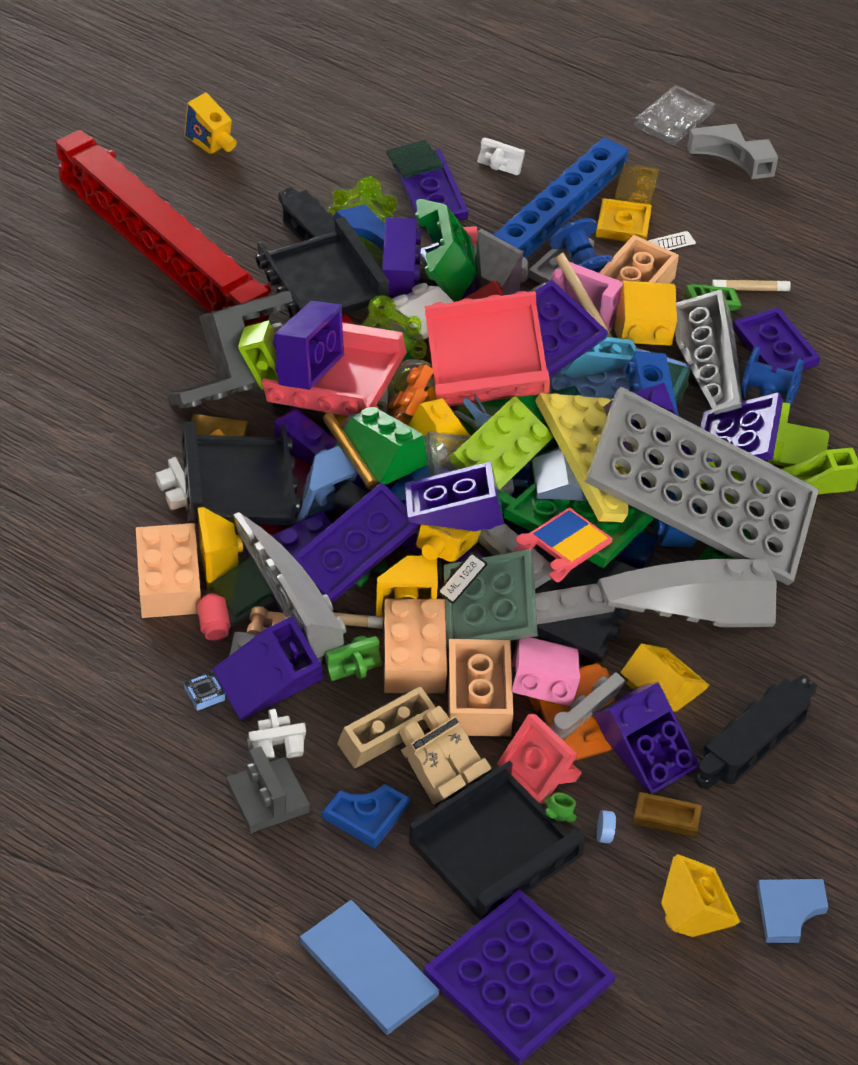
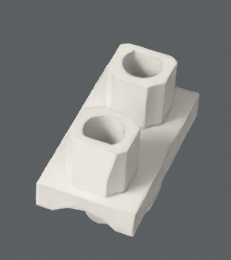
M484 137L481 141V151L477 162L490 166L493 170L499 169L519 175L525 150Z
M174 457L168 459V469L155 473L157 484L161 491L172 487L176 488L165 492L170 510L184 506L187 510L184 472L177 458Z
M275 709L268 710L269 719L258 721V731L248 732L249 739H247L249 750L261 746L269 762L275 758L273 746L284 744L286 758L303 755L306 735L305 723L290 725L289 716L277 717Z

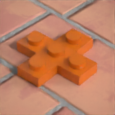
M426 364L419 365L418 368L414 367L407 377L406 382L409 384L406 390L399 391L398 394L394 393L387 404V407L390 409L387 414L406 424L408 419L413 418L419 405L424 402L428 394L424 389L435 369Z

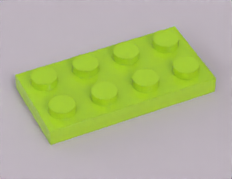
M514 396L463 443L448 460L458 470L491 462L500 490L554 436Z

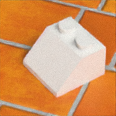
M427 283L416 285L412 288L413 292L393 298L392 303L384 307L392 331L402 330L407 338L413 337V339L422 340L428 338L424 306L437 302L452 303L453 301L439 286H428Z

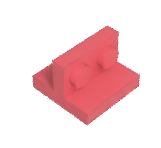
M529 714L497 762L499 766H502L511 761L513 763L511 775L539 804H545V798L552 795L558 784L576 782L582 773L573 764L578 754L536 714Z

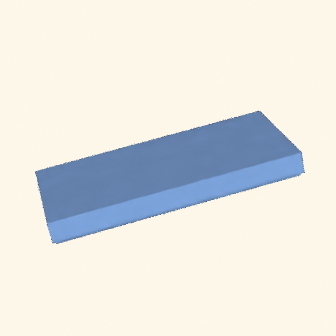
M352 900L300 936V944L386 1035L390 1034L439 996V989Z

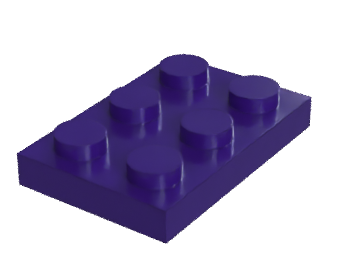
M779 307L733 321V331L751 353L754 347H760L758 362L773 366L772 372L776 373L777 368L794 372L799 358L804 360L803 370L819 365L820 356Z

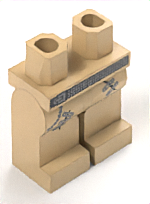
M440 706L422 716L431 730L426 735L416 720L399 730L402 740L406 745L401 752L405 758L408 757L413 771L433 805L492 769L485 758H480L470 743L468 735L460 726L461 723L458 718L454 716L449 719Z

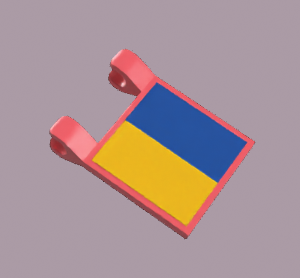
M568 508L529 534L518 535L516 543L519 546L515 547L514 551L527 549L531 551L536 544L556 558L550 564V568L554 571L549 573V577L556 582H560L571 569L611 544L613 538L574 510Z

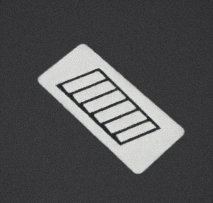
M688 231L648 240L667 250L696 244Z

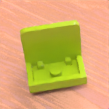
M783 402L773 460H768V463L790 467L817 456L827 450L829 432L787 423L790 403Z

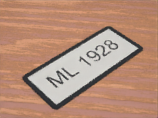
M471 552L437 592L454 604L488 563Z

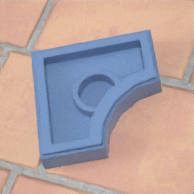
M823 879L758 880L757 890L766 943H799L803 924L815 915L827 913L828 902Z

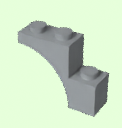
M737 124L690 129L687 145L690 154H709L730 160L746 171L751 179L775 176L778 156L769 139L745 142Z

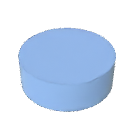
M601 810L597 821V841L610 844L615 835L616 816L613 811Z

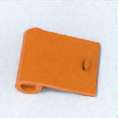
M595 663L579 668L580 681L574 701L581 695L587 697L593 692L592 687L603 676L607 679L609 678V673L605 667L602 668L600 664ZM529 697L533 709L536 712H542L546 725L551 727L555 716L559 712L568 713L572 710L570 706ZM612 698V699H611L607 704H605L603 707H605V706H607L608 704L614 702V701H615L614 698ZM594 715L563 740L578 754L574 761L613 750L606 741Z

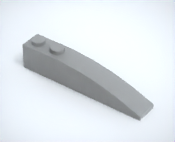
M722 289L677 302L676 342L714 414L741 408V382L731 313Z
M240 512L234 514L238 535L286 618L293 615L316 657L324 656L325 651L345 646L343 634L346 633V627L341 617H335L332 613L333 606L328 595L320 593L318 587L303 567L279 542Z
M766 559L684 561L632 570L601 578L598 581V586L607 606L638 612L651 609L659 613V616L671 617L672 614L686 616L687 621L696 623L700 619L712 621L713 626L773 627L776 623L777 581Z

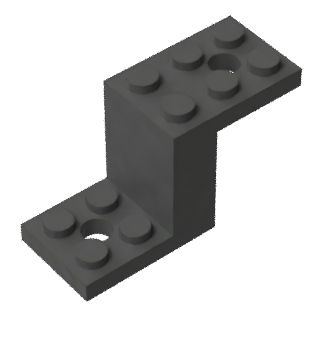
M291 292L275 293L199 315L217 379L167 394L169 405H178L179 408H190L202 404V398L205 401L210 399L216 400L228 396L227 391L229 390L230 393L253 389L252 383L257 381L238 349L245 327L243 321L260 317L259 311H262V314L286 309L285 304L293 302Z

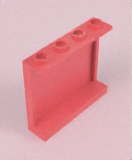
M519 291L515 294L504 296L491 295L487 298L474 300L466 298L459 302H437L424 306L432 367L435 369L433 374L437 399L443 398L449 406L464 404V398H468L472 403H477L474 397L475 394L480 402L513 398L514 396L523 397L538 395L539 393H550V379L546 368L535 291Z
M342 323L344 356L310 390L282 386L276 380L263 378L262 385L267 402L344 416L359 414L365 408L375 407L407 354L403 332Z

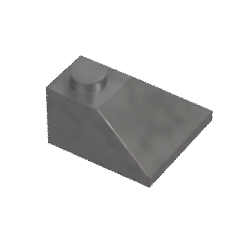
M480 229L478 231L476 251L478 289L492 281H497L504 295H512L519 292L523 251Z

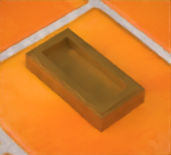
M193 414L191 422L196 424V435H210L219 428L225 436H246L248 430V421L197 414Z
M639 792L633 824L696 837L702 805Z

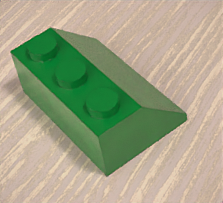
M376 407L365 408L361 413L350 417L344 428V432L377 480L378 485L381 482L386 485L428 466L424 435Z

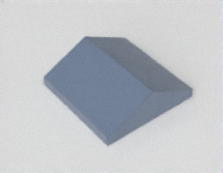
M561 449L532 458L537 499L588 501Z

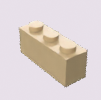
M420 686L344 727L337 744L355 769L402 743L403 740L399 730L413 721H417L422 731L429 728L422 716L436 707Z

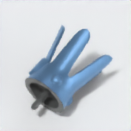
M475 394L474 397L480 408L468 398L463 400L464 405L471 412L475 420L460 411H454V414L477 431L492 416L485 411Z

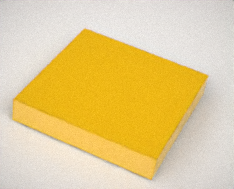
M602 198L596 237L628 241L635 235L647 240L652 205Z

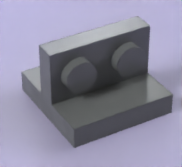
M261 746L249 750L250 764L246 765L245 771L226 777L228 789L250 834L310 812V804L286 757L269 762Z

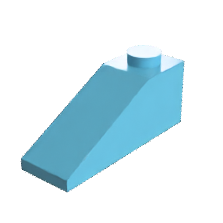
M607 337L561 370L562 375L585 377L625 368L626 363L631 361L637 348L633 340Z

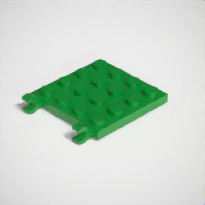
M544 450L539 456L550 453V451ZM535 483L517 499L511 497L505 491L499 490L504 518L531 532L566 509L571 508L613 538L611 544L586 559L602 568L613 560L655 519L628 504V515L623 523L598 521L588 501L537 499Z

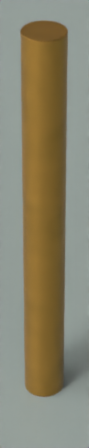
M326 413L323 416L325 424L367 488L373 490L378 486L377 480L332 413Z

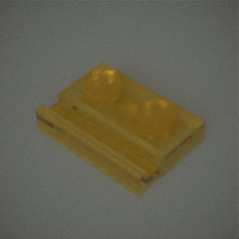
M624 163L615 193V200L622 199L628 202L651 205L659 176V169L640 165L630 167L628 163Z

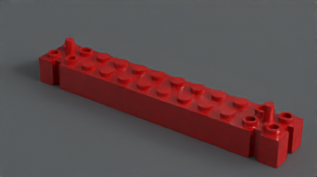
M78 130L56 141L57 157L61 160V164L58 165L60 181L71 191L76 190L77 196L208 313L269 295L271 286L268 283L260 284L255 279L252 280L247 270H243L235 263L231 256H227L214 242L207 239L198 228L193 227L183 215L178 214L171 208L168 202H164L157 196L153 189L148 188L142 183L138 176L133 175L121 162H118L113 150L107 151L96 144L92 137H89L82 130ZM259 311L260 317L243 321L245 327L269 321V313L262 314V311Z

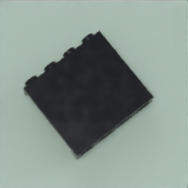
M345 217L335 219V232L271 252L266 250L262 242L258 243V254L255 255L258 268L266 273L269 285L274 286L277 293L291 292L293 302L286 303L291 318L310 301L341 304L342 315L389 300V280Z
M184 421L181 444L188 523H198V508L204 507L234 524V514L240 512L257 525H293L295 514L300 513V497L295 496L298 480L297 476L292 475L295 470V457L290 456L292 452V437L287 436L286 425H281L280 437L196 435L195 422Z
M536 545L534 548L548 562L551 563L556 559L540 546ZM616 559L611 560L604 568L585 560L571 569L560 582L550 579L536 588L535 594L596 584L601 578L637 569ZM615 607L614 612L538 624L537 632L538 635L559 645L578 649L579 654L590 658L589 665L595 664L597 661L602 663L609 649V646L606 644L609 640L614 642L621 627L618 624L620 619L625 621L631 610Z
M511 761L500 767L492 768L484 778L476 783H469L459 794L451 799H444L436 809L427 815L418 816L410 825L409 844L480 921L519 889L527 894L583 855L585 836L578 829L569 834L554 818L546 815V810L511 775L513 766Z

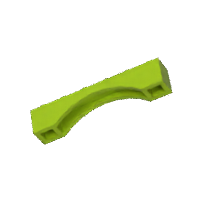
M853 447L825 450L809 460L781 469L818 488V495L855 491L858 481V459ZM714 461L707 462L709 466L716 468ZM731 471L733 478L741 481L739 474ZM699 480L700 486L704 490L709 491L707 483ZM756 483L758 491L766 494L763 486ZM724 493L725 499L729 503H734L732 496Z

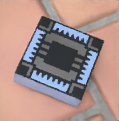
M213 672L184 682V689L197 711L225 700V693Z

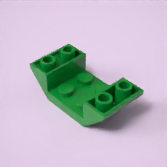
M419 199L416 201L418 211L415 213L416 219L421 227L425 226L428 229L431 240L434 243L438 242L441 246L425 254L427 266H425L426 274L431 281L435 280L438 286L453 302H459L478 273L471 237L447 205Z

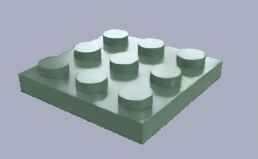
M530 549L481 558L487 562V566L455 603L452 604L445 599L447 648L449 646V639L512 641L538 636L533 553ZM462 562L444 565V583Z

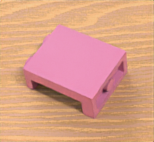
M569 262L605 325L611 332L615 325L623 282ZM561 268L556 269L551 280L559 285L583 308Z
M531 637L518 639L511 661V667L516 668L512 692L571 706L580 681L578 649Z

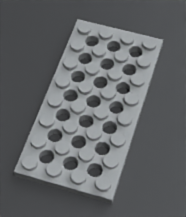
M620 387L615 393L585 480L586 483L735 559H766L775 579L786 585H790L795 579L819 492L818 488L623 387ZM631 419L638 421L641 429L635 428L631 424ZM656 432L663 434L666 442L660 441L656 436ZM623 442L630 443L634 452L628 451L624 447ZM681 445L687 446L691 455L685 454L682 451ZM648 455L655 456L659 465L653 464ZM706 458L712 459L716 468L709 466ZM615 464L623 466L626 475L620 474L616 470ZM674 467L682 471L684 478L675 474ZM731 471L737 472L741 481L734 479ZM641 477L648 479L652 488L644 486ZM699 480L707 483L709 491L704 490L700 486ZM756 483L763 486L766 494L758 491ZM666 490L672 491L677 501L671 500ZM724 493L732 496L734 504L729 503L725 499ZM781 496L788 499L790 507L783 504ZM692 503L700 506L702 514L694 511ZM749 506L757 509L759 517L751 513ZM717 516L725 519L727 527L722 526L718 522ZM774 519L781 521L784 530L776 526ZM742 529L748 530L753 539H747ZM768 542L775 545L777 553L770 550Z

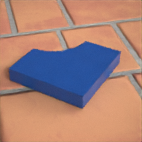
M365 204L336 211L333 216L334 221L337 218L345 217L357 236L366 238L379 248H384L385 223Z
M385 783L376 791L367 794H350L340 790L322 811V819L375 849L411 805V798Z

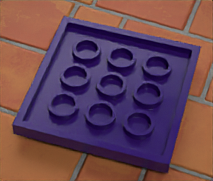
M520 889L423 967V974L517 1065L523 1063L615 982L616 977Z

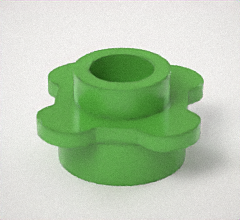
M557 792L551 797L545 798L544 803L547 805L545 813L548 817L554 818L559 822H574L576 820V815L573 813L576 802L571 796Z

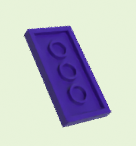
M441 149L393 156V166L414 215L418 212L416 201L424 199L447 205L458 221L468 219L469 211Z
M381 482L293 557L310 576L323 595L327 594L331 603H333L419 530L421 524L409 522L407 508Z

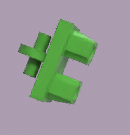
M362 635L354 638L351 644L325 651L328 678L331 681H335L355 674L358 679L366 677V670L382 666L378 638L376 636L366 638Z

